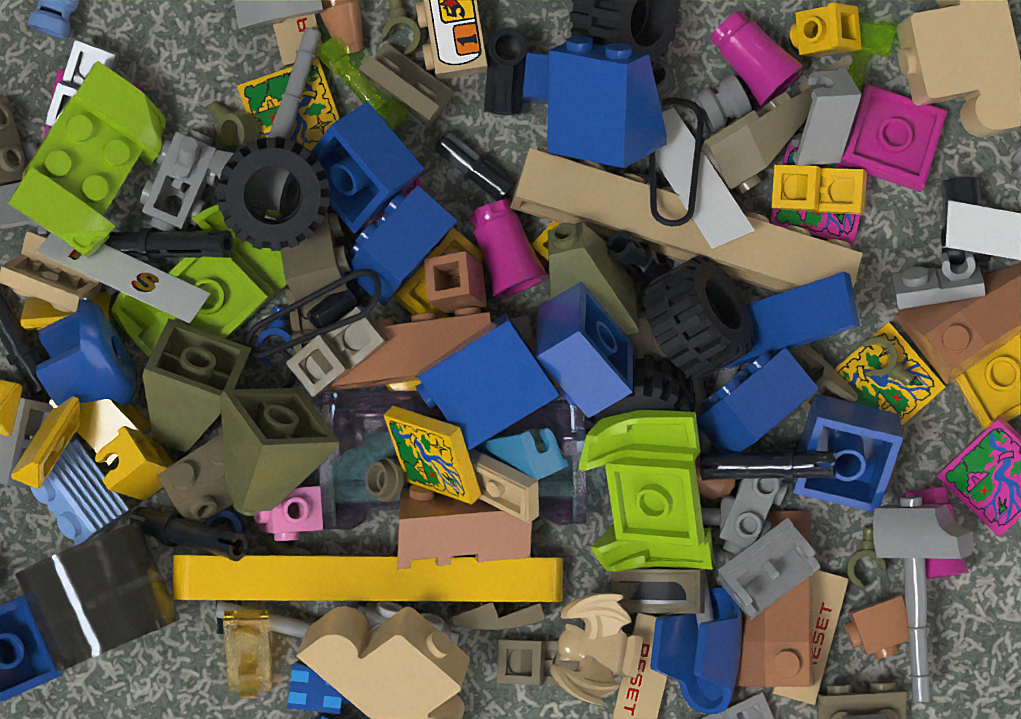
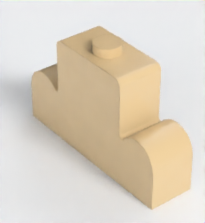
M935 0L941 7L940 9L914 13L897 25L901 47L898 55L901 72L907 75L912 101L915 105L922 106L964 98L966 102L961 108L960 119L964 129L969 134L976 137H989L1021 130V59L1008 0Z
M347 606L332 609L307 628L296 656L370 719L463 718L465 706L457 693L461 690L470 663V657L450 641L445 633L435 628L412 607L403 608L373 631L369 630L368 620L360 611Z

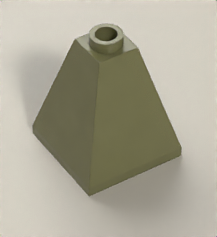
M583 222L577 224L562 223L548 230L550 300L582 282L626 335L638 333L639 320L635 277L628 274L624 264L608 254L607 251L611 249L607 248V242Z
M168 319L143 372L153 441L161 443L169 451L187 452L221 414V394L223 390H235L251 348Z
M300 388L223 390L221 394L225 487L233 500L234 508L241 514L254 516L260 511H272L338 448L339 440Z

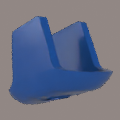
M81 296L78 312L40 329L39 339L51 359L37 365L36 375L55 405L59 406L72 396L79 398L80 403L111 399L123 405H128L131 402L138 382L137 370L118 332L109 322L99 305Z
M722 587L709 589L714 620L701 622L699 630L696 614H672L657 617L655 621L651 670L678 681L687 704L696 711L705 714H718L727 709L734 693L741 657L742 609Z

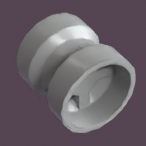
M733 74L722 79L719 86L715 88V92L705 88L694 94L695 102L702 111L703 118L713 133L726 126L727 117L730 119L733 117L742 118L752 112L748 97Z

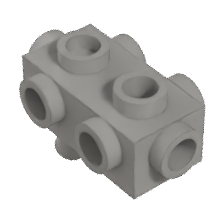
M190 130L188 136L176 132L172 141L165 140L157 158V163L161 164L155 181L152 179L147 181L140 197V203L144 204L142 212L152 218L149 226L164 232H175L176 228L187 231L189 224L198 225L191 217L205 210L206 202L200 200L206 184L214 186L218 180V176L208 169V165L217 150L212 147L214 142L212 138ZM173 196H178L182 199V206L176 212H171L167 208V202Z
M783 478L742 479L735 497L724 495L720 508H701L703 525H720L717 537L726 540L723 549L738 555L769 532L772 522L765 520L772 504L780 506L789 483H786Z

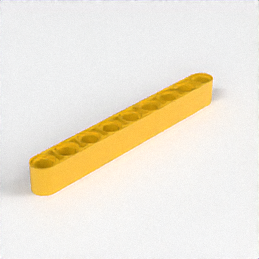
M181 554L173 555L172 599L562 602L563 557H529L477 562L475 556H451V565L437 566L435 563L436 558L411 560V568L397 569L398 556L244 555L241 560L236 562L218 555Z

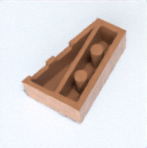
M417 485L403 488L400 496L397 569L411 568V560L436 558L435 563L437 566L451 565V556L475 555L477 562L529 558L532 521L527 523L479 498L473 504H469Z

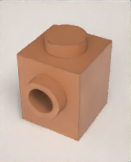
M460 250L449 251L441 256L424 259L428 302L445 314L454 313L455 310L462 308L487 306L483 264L468 252Z
M894 594L847 612L850 622L845 623L844 627L853 649L860 646L861 652L866 655L874 653L875 659L890 656L900 651L898 644L909 640L906 606L901 595Z

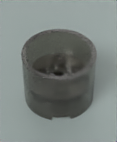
M135 522L95 537L35 563L15 574L56 673L158 630L156 621H158L160 628L181 620L140 522Z

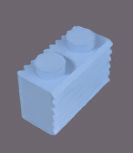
M76 439L67 445L42 487L39 489L31 487V491L39 502L48 505V510L52 511L53 516L57 518V525L61 533L65 537L73 539L74 544L80 547L117 522L130 508L119 493L107 489L102 481L105 474L81 442Z

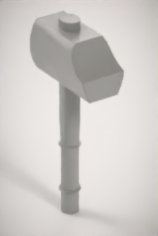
M305 28L299 49L295 51L297 55L285 93L281 95L282 101L274 117L268 137L280 136L290 140L299 103H302L301 97L313 59H316L315 53L321 37V33L311 28ZM216 150L208 165V169L220 179L225 164L234 153ZM267 167L258 171L251 178L248 184L247 196L251 207L257 214L264 218L268 216L281 219L290 215L296 209L300 201L301 191L299 183L292 173L280 167Z
M910 496L901 497L900 504H886L874 508L873 539L877 558H903L905 605L910 643L911 674L909 677H911L912 700L913 702L930 701L929 677L931 674H929L927 628L929 626H927L925 558L962 559L972 555L973 531L959 525L951 515L946 504H922V497Z

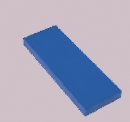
M841 272L747 304L754 326L753 334L755 338L752 350L743 357L721 368V370L732 369L753 362L766 351L770 355H774L784 348L787 350L860 327L850 274Z

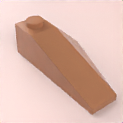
M1021 263L983 274L986 296L904 308L894 315V318L946 384L1021 333Z
M811 511L768 512L765 520L772 522L770 530L786 518H789L794 527L812 547ZM812 575L753 620H750L742 611L741 657L735 686H814Z

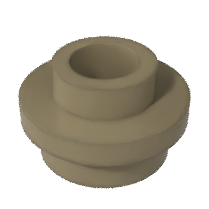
M382 458L378 462L372 463L365 475V486L368 493L382 502H392L397 499L405 483L401 465L392 458Z

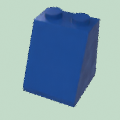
M585 36L569 37L566 39V43L549 50L548 153L625 168L667 145V134L649 54L632 51V46L624 43H612L606 46L593 44V39Z
M507 313L419 371L418 378L422 383L416 386L420 396L430 409L437 405L446 417L444 422L460 427L468 451L559 396L555 383L541 369L535 360L533 351Z

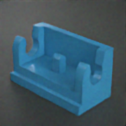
M548 428L540 429V438L544 442V450L541 453L537 451L535 441L529 431L487 439L473 448L536 480L569 466L567 459L561 456L554 434Z

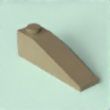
M848 54L821 71H835L838 67L848 69L854 61ZM808 79L798 85L799 89L794 92H784L774 98L761 109L762 112L759 114L754 110L704 141L701 149L729 192L736 189L741 196L762 182L758 175L767 168L808 118L813 101L811 98L813 89L826 88L825 84L809 85L807 83Z

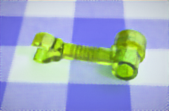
M859 19L862 49L853 51L852 60L854 62L848 70L859 91H861L870 55L874 54L888 58L897 24L880 20L879 24Z
M330 38L319 47L321 50L317 55L321 61L348 84V87L353 90V93L359 97L363 104L368 101L374 110L385 119L392 131L408 119V113L399 101L391 98L385 103L373 91V88L367 84V81L362 78V75L352 65L349 56L335 38Z

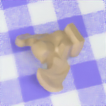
M616 593L589 594L573 600L561 610L560 617L562 619L580 618L584 620L585 625L583 630L575 625L566 624V630L562 631L558 640V652L561 654L559 661H578L577 668L570 670L564 666L552 664L550 672L560 687L582 701L604 706V701L601 698L615 692L620 687L613 679L614 675L630 678L637 677L643 636L625 634L621 629L624 625L631 623L629 614L618 603L619 600L623 599V595Z

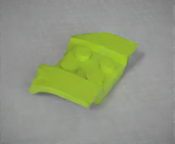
M96 61L78 90L61 110L22 173L23 179L7 204L89 258L109 239V234L116 227L103 215L138 157L140 156L143 162L152 167L154 160L158 157L163 143L162 137L166 127V118L145 93L99 61Z
M218 204L191 218L204 231L229 230L234 242L233 252L229 254L230 257L183 258L168 273L211 293L190 323L185 322L121 291L111 309L116 323L148 359L168 319L228 340L269 299L273 300L288 285L285 280L281 251H271L269 248L257 249L245 240L242 242L236 237V233L231 228L228 229L224 223V217L222 212H219Z
M666 410L627 412L602 418L586 435L579 470L587 471L605 465L614 526H610L601 538L590 547L606 571L618 572L650 567L712 570L715 567L710 528H703L695 459L701 452L696 412Z

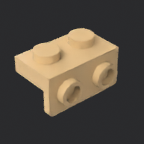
M36 230L28 231L25 234L21 254L1 266L0 283L12 287L13 291L21 296L37 297L48 301L55 309L63 312H78L81 296L91 301L99 297L101 282L37 253L36 251L49 235H39Z

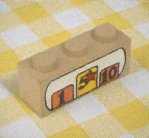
M424 0L415 2L419 28L428 27L431 42L430 44L422 45L426 71L435 69L436 79L438 80L487 72V61L477 0Z

